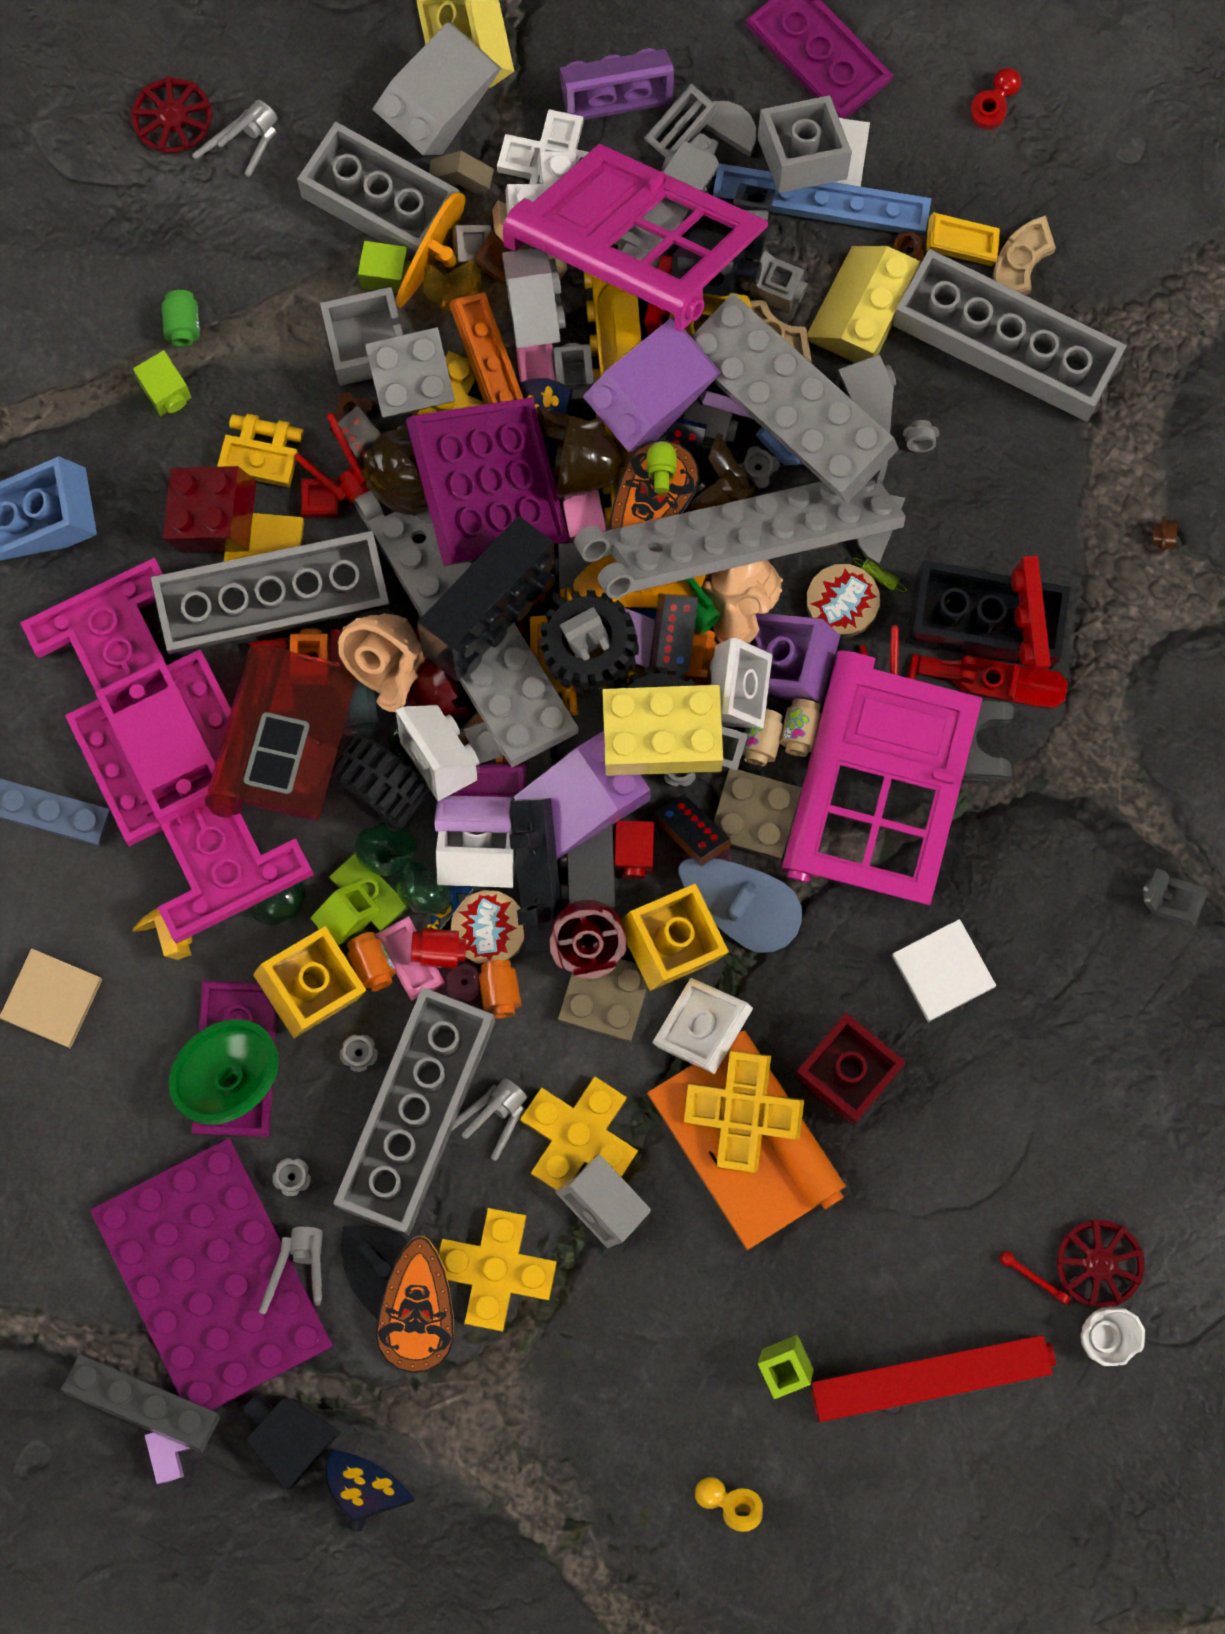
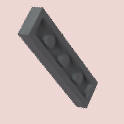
M80 1354L61 1388L62 1392L70 1397L200 1453H203L220 1419L218 1413Z

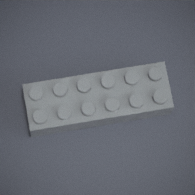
M931 249L926 253L896 308L892 325L1086 422L1089 421L1127 346Z
M734 293L691 336L721 372L713 382L846 504L899 450L893 436Z
M373 531L151 577L168 654L358 615L372 608H388L389 606Z
M421 988L333 1204L338 1209L410 1236L496 1021L493 1014L427 988Z

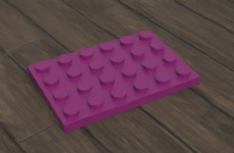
M230 1138L90 1210L181 1398L213 1411L334 1347L289 1256L267 1312L265 1314H260L259 1312L264 1294L281 1252L282 1241Z

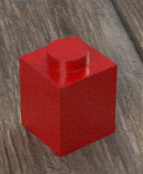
M616 822L615 873H622V878L644 879L645 874H652L654 822Z

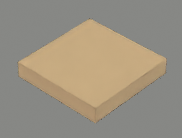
M31 948L0 1014V1019L71 1049L103 979Z

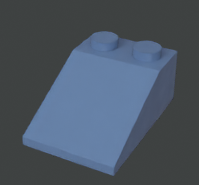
M58 456L0 481V561L67 548L97 535L85 467Z

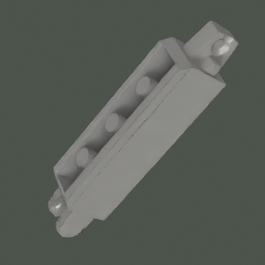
M701 133L691 143L683 140L676 153L672 151L668 153L663 163L662 171L709 194L713 188L715 172L719 166L715 156L718 141L710 139ZM665 197L642 219L672 232L694 210ZM634 225L614 244L618 245L619 251L641 261L664 239ZM673 243L661 255L670 256L676 244ZM661 255L650 265L658 269Z

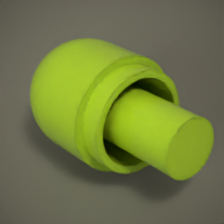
M659 441L652 444L647 451V472L649 477L654 479V492L665 494L669 492V480L674 478L677 471V454L675 448L670 443Z

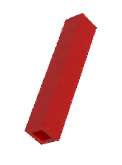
M1044 1335L819 1380L812 1382L810 1389L817 1422L820 1423L1052 1375L1051 1367L1056 1366V1358L1051 1342L1045 1343Z

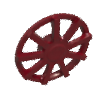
M165 76V79L158 80L147 87L144 86L136 98L133 108H131L132 124L139 139L148 147L164 153H177L194 147L205 137L212 121L211 105L203 90L193 81L172 78L171 76ZM173 86L186 88L178 100L173 98ZM166 87L167 100L165 102L162 101L153 92L159 88ZM193 92L202 100L200 103L184 106V103ZM148 97L158 106V109H144L140 107ZM205 110V124L187 117V114ZM139 116L157 118L144 128H140ZM186 124L201 131L191 142H188L182 130ZM161 126L163 131L159 145H157L146 136ZM170 132H177L183 144L182 146L166 147Z
M1106 1220L1087 1221L1073 1228L1061 1242L1057 1253V1272L1065 1290L1078 1302L1094 1308L1117 1306L1133 1296L1141 1285L1145 1269L1144 1253L1136 1238L1124 1226ZM1100 1227L1109 1228L1117 1232L1106 1248L1102 1246ZM1092 1228L1095 1247L1090 1249L1076 1235L1083 1230ZM1123 1236L1131 1244L1134 1251L1115 1255L1113 1251ZM1070 1241L1085 1253L1084 1259L1064 1258L1065 1250ZM1136 1258V1275L1118 1268V1263ZM1063 1265L1083 1266L1085 1271L1069 1283ZM1113 1275L1121 1276L1133 1282L1123 1295L1120 1294L1112 1278ZM1091 1277L1093 1279V1286L1090 1298L1087 1299L1077 1293L1074 1288ZM1101 1281L1107 1282L1114 1296L1113 1300L1097 1301Z

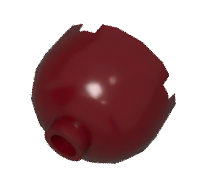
M425 658V662L421 664L417 672L418 678L412 683L410 687L411 692L407 694L410 705H438L444 716L450 714L455 722L475 713L477 710L475 707L470 706L472 701L460 681L456 682Z
M579 900L565 906L556 915L550 930V953L556 965L562 970L564 967L566 970L573 972V976L581 979L598 978L610 973L616 968V963L624 956L626 951V932L618 913L609 905L596 900Z

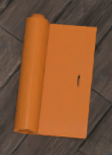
M744 1030L738 1033L715 1074L693 1064L647 1092V1095L745 1249L749 1250L820 1204L826 1210L842 1200L844 1196L841 1191L846 1188V1185L803 1119L800 1139L794 1140L762 1135L758 1171L755 1173L716 1167L717 1163L714 1158L717 1161L721 1128L684 1123L688 1084L695 1083L726 1088L730 1051L736 1050L760 1054ZM770 1069L767 1094L788 1097Z

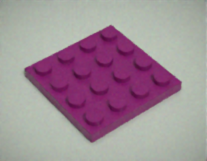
M533 397L413 415L406 419L444 567L476 561L517 516H520L554 541V546L570 541L560 500L557 497V489Z

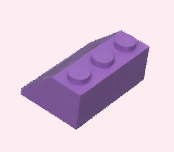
M649 48L633 55L622 57L619 55H609L599 61L588 63L575 61L566 67H560V85L566 113L582 116L583 120L673 104L674 68L666 50Z

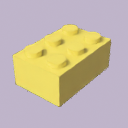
M719 685L603 689L606 776L721 772L723 742Z

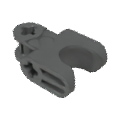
M982 701L962 781L1004 783L1013 777L1011 763L1004 758L988 756L979 748L976 740V735L980 730L990 727H1004L1014 719L1015 709L1010 703Z

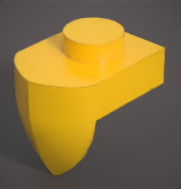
M158 908L145 915L133 927V932L156 928L165 957L179 960L192 955L189 944L192 943V936L176 944Z

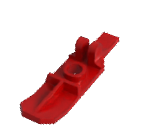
M921 656L917 675L951 681L963 693L1051 709L1056 708L1065 701L1068 682L1060 672L1046 671L1040 676H1028L1027 667L972 656H964L963 659L958 661ZM989 673L996 674L999 677V682L996 684L989 683L986 675Z

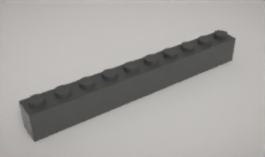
M574 543L558 544V556H555L556 578H559V589L564 588L566 591L567 588H573V583L578 575L592 563L582 558ZM559 591L552 592L553 610L555 611L558 609L556 602L560 600ZM600 688V694L592 695L590 689H586L584 694L577 693L578 714L575 716L571 714L578 726L579 733L557 744V758H564L578 746L604 731L603 689L607 688ZM611 825L560 857L561 868H568V883H561L562 906L579 900H596L609 905L615 911L613 829Z

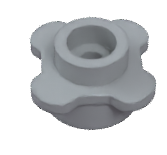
M754 446L747 450L744 463L739 464V466L747 473V479L753 481L757 488L763 489L769 485V478L774 471L779 469L780 462L777 457L771 456L767 451ZM760 465L762 469L756 470L755 466Z

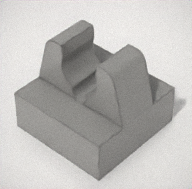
M594 607L560 624L565 638L577 658L587 660L590 658L588 653L599 647L603 650L609 648L610 638Z

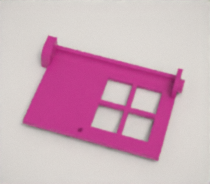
M598 144L534 202L524 198L510 210L503 224V241L505 247L515 252L523 244L527 243L674 314L675 329L681 332L692 321L697 320L703 312V287L768 227V221L675 179L663 171H658L604 145ZM665 197L694 210L672 232L642 219ZM703 215L733 228L712 250L681 237ZM634 225L664 239L641 261L611 247ZM673 243L703 257L681 279L650 265Z
M838 651L835 656L828 691L780 870L788 872L787 878L797 882L809 883L810 878L823 877L930 906L983 698L873 669L876 658L850 651ZM840 766L884 777L874 816L830 805ZM892 779L935 791L925 830L882 819ZM828 813L872 824L862 864L818 852ZM879 827L923 838L913 877L870 866Z

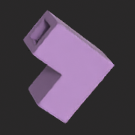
M625 608V611L629 612L632 617L638 637L639 653L635 655L636 664L649 668L655 620Z
M156 1433L145 1435L156 1483L162 1484L184 1477L178 1453L191 1448Z

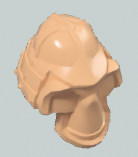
M769 560L707 575L701 589L714 602L713 606L721 613L717 622L712 626L719 644L731 638H738L746 643H750L759 632L756 614H767L779 600L783 579L780 578Z
M383 613L381 615L356 618V620L343 627L338 641L339 656L345 667L361 683L379 693L376 703L386 711L395 712V710L404 707L410 687L418 678L417 672L421 664L425 662L421 642L418 641L408 619L401 616Z

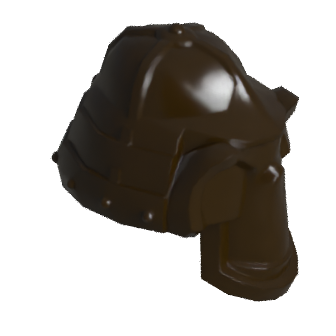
M544 406L537 407L536 411L545 440L558 443L554 475L559 476L557 486L558 498L566 501L573 496L585 495L593 490L607 488L615 483L624 463L621 459L619 444L603 428L600 417L587 421L584 418L551 411V409H546Z
M401 424L396 430L383 432L377 437L373 447L366 450L364 454V469L360 474L366 480V488L371 490L378 499V502H382L393 512L413 516L426 512L429 508L407 424Z
M720 433L717 434L708 458L718 475L713 479L708 476L698 484L695 495L683 513L754 497L755 484H749L746 478L747 473L738 465L727 443L722 440L724 435Z

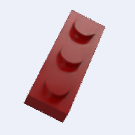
M1038 556L1023 557L1015 569L1012 570L1011 583L1013 591L1018 592L1020 606L1016 607L1015 617L1017 627L1023 630L1024 642L1020 644V660L1022 665H1027L1028 676H1040L1049 669L1051 662Z

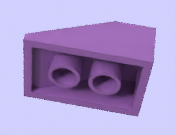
M671 317L606 370L583 395V398L627 451L632 452L650 441L658 440L721 372L685 329L681 332L675 329V317Z
M757 613L756 618L759 632L749 644L773 654L768 696L791 702L793 699H807L822 705L841 635L823 619Z
M604 731L570 752L513 798L514 800L551 798L557 859L649 802L651 790L641 775L606 776Z

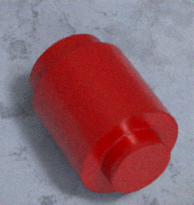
M423 928L422 932L413 931L411 962H419L421 967L457 969L458 961L465 962L466 939L459 938V931Z

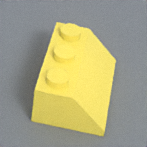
M416 0L425 45L447 22H451L502 68L489 88L514 72L499 0Z
M852 246L807 333L808 341L854 363L877 356L892 328L896 308L916 274L921 261L888 246Z

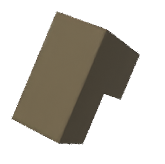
M460 150L431 159L429 173L451 186L460 185L476 194L490 190L494 169Z

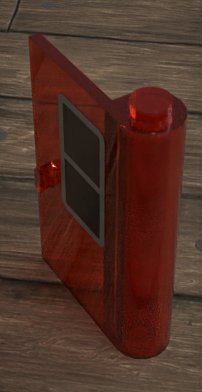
M256 645L249 648L204 800L205 805L214 815L228 818L241 813L243 805L248 804L319 821L357 680L344 664L270 646Z

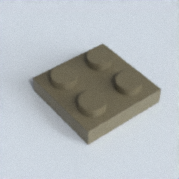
M729 768L714 823L731 839L732 848L781 861L802 787Z
M620 959L616 963L615 969L598 978L581 979L573 976L572 972L558 1022L631 1043L648 989L637 964Z

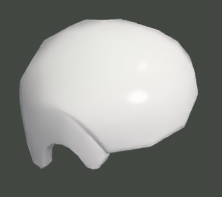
M1114 1306L1103 1307L1094 1311L1086 1319L1080 1334L1081 1345L1088 1357L1102 1366L1126 1365L1136 1353L1143 1350L1145 1344V1329L1139 1317L1125 1308Z

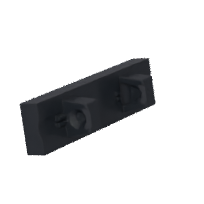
M551 798L517 799L510 801L514 833L509 834L510 847L516 851L521 909L517 910L518 925H523L526 952H550V930L556 915L562 910ZM545 905V907H541V908H537V909H536V906Z

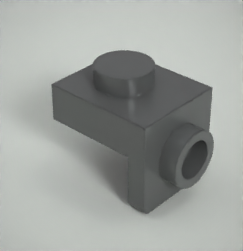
M1159 868L1155 870L1153 878L1147 880L1143 889L1144 903L1153 915L1194 927L1208 895L1205 887L1171 878L1165 870Z

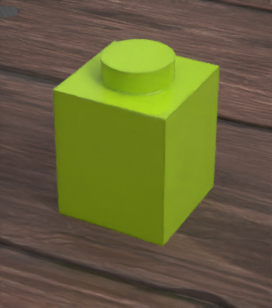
M364 241L358 271L361 289L380 290L392 287L393 293L398 294L402 281L412 262L409 260L407 247Z
M164 350L133 368L139 384L160 416L167 412L175 413L186 405L187 400L192 398L186 383Z
M357 881L336 890L312 915L311 920L319 929L326 926L337 945H340L355 938L381 910Z
M798 1335L763 1348L758 1361V1366L774 1399L811 1384L814 1369Z

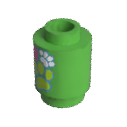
M173 290L166 293L165 300L161 304L164 339L172 343L173 346L188 347L200 337L198 302L194 299L193 293L187 290Z

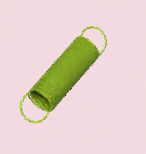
M869 559L861 565V568L875 581L891 591H894L897 584H899L900 579Z

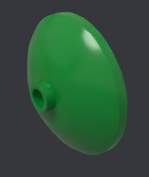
M226 1020L203 1029L184 1045L172 1065L169 1076V1093L172 1102L186 1118L205 1125L227 1123L248 1113L265 1097L275 1080L279 1057L274 1040L264 1028L248 1020Z

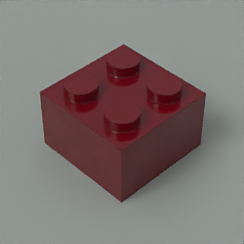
M239 466L171 468L162 539L181 553L249 551L257 481Z
M845 1013L797 1070L794 1078L854 1127L901 1071L906 1061L848 1013Z

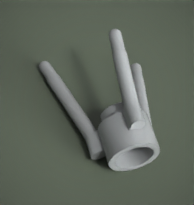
M256 100L235 121L203 144L192 156L194 159H198L214 146H224L242 130L252 138H257L259 135L262 138L245 171V176L250 177L268 142L277 133L272 127L277 121V116L266 103Z
M503 1078L497 1086L493 1085L485 1095L458 1115L452 1131L486 1104L487 1107L462 1133L464 1139L469 1138L493 1113L503 1119L509 1114L510 1118L491 1155V1159L496 1161L517 1121L526 1111L521 1105L527 1099V1096L516 1084L507 1078Z
M295 1227L292 1229L291 1238H282L281 1252L259 1309L260 1314H265L268 1310L289 1253L293 1254L294 1262L311 1264L313 1304L315 1306L320 1305L322 1300L320 1262L322 1230L314 1227Z

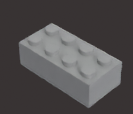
M336 121L297 178L303 199L384 244L407 247L408 255L411 259L414 258L424 236L444 202L451 194L456 191L459 192L457 188Z

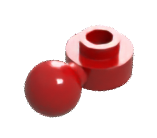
M1000 69L993 79L994 90L983 91L973 99L971 118L978 127L991 130L999 127L1004 122L1007 114L1005 98L1015 95L1022 83L1021 76L1015 69ZM987 103H991L996 108L991 112H987L982 107Z

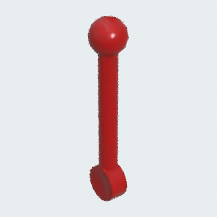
M1004 1251L1000 1254L999 1260L1002 1265L1012 1266L1053 1295L1058 1301L1065 1305L1068 1304L1071 1298L1067 1294L1056 1289L1016 1261L1012 1252Z

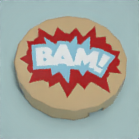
M834 564L822 569L812 579L806 594V610L809 617L823 619L841 635V638L853 637L863 633L874 622L880 607V591L874 579L864 569L851 564Z
M483 890L469 895L454 912L451 930L459 931V938L466 939V960L481 966L489 961L512 959L519 953L524 943L523 925H518L517 910L521 908L512 897L499 891Z

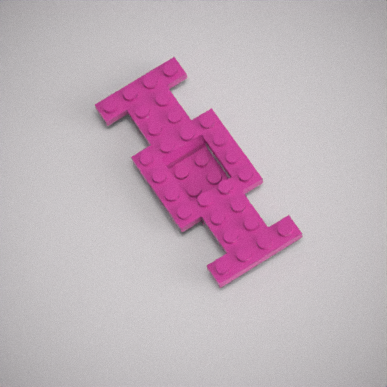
M154 557L20 622L38 659L72 643L98 699L66 714L65 717L127 845L130 847L162 830L166 835L192 889L157 907L172 939L177 944L313 876L314 873L296 838L261 855L232 797L251 787V785L244 782V776L252 750L201 649L166 665L139 610L156 602L151 577L163 575Z

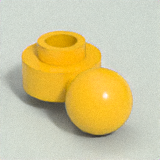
M714 1477L703 1478L696 1485L694 1493L697 1503L706 1509L723 1508L724 1521L733 1530L746 1532L753 1530L760 1524L763 1516V1503L759 1495L754 1491L740 1488L727 1493L724 1484ZM744 1511L749 1515L738 1516L737 1513Z

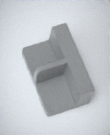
M600 1155L594 1157L576 1177L565 1181L555 1192L607 1248L624 1242L650 1213V1208Z

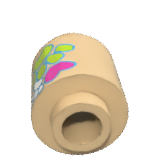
M807 699L792 700L791 707H788L786 710L780 744L786 747V753L806 757L808 752H812L822 714V706L819 703Z
M766 709L764 728L744 729V733L748 735L742 755L745 756L744 760L747 763L756 766H766L767 762L775 761L784 726L781 723L783 716L778 712Z

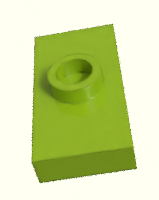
M355 852L329 876L330 880L339 889L358 881L381 910L371 920V923L379 931L388 928L409 908L408 904L358 852Z

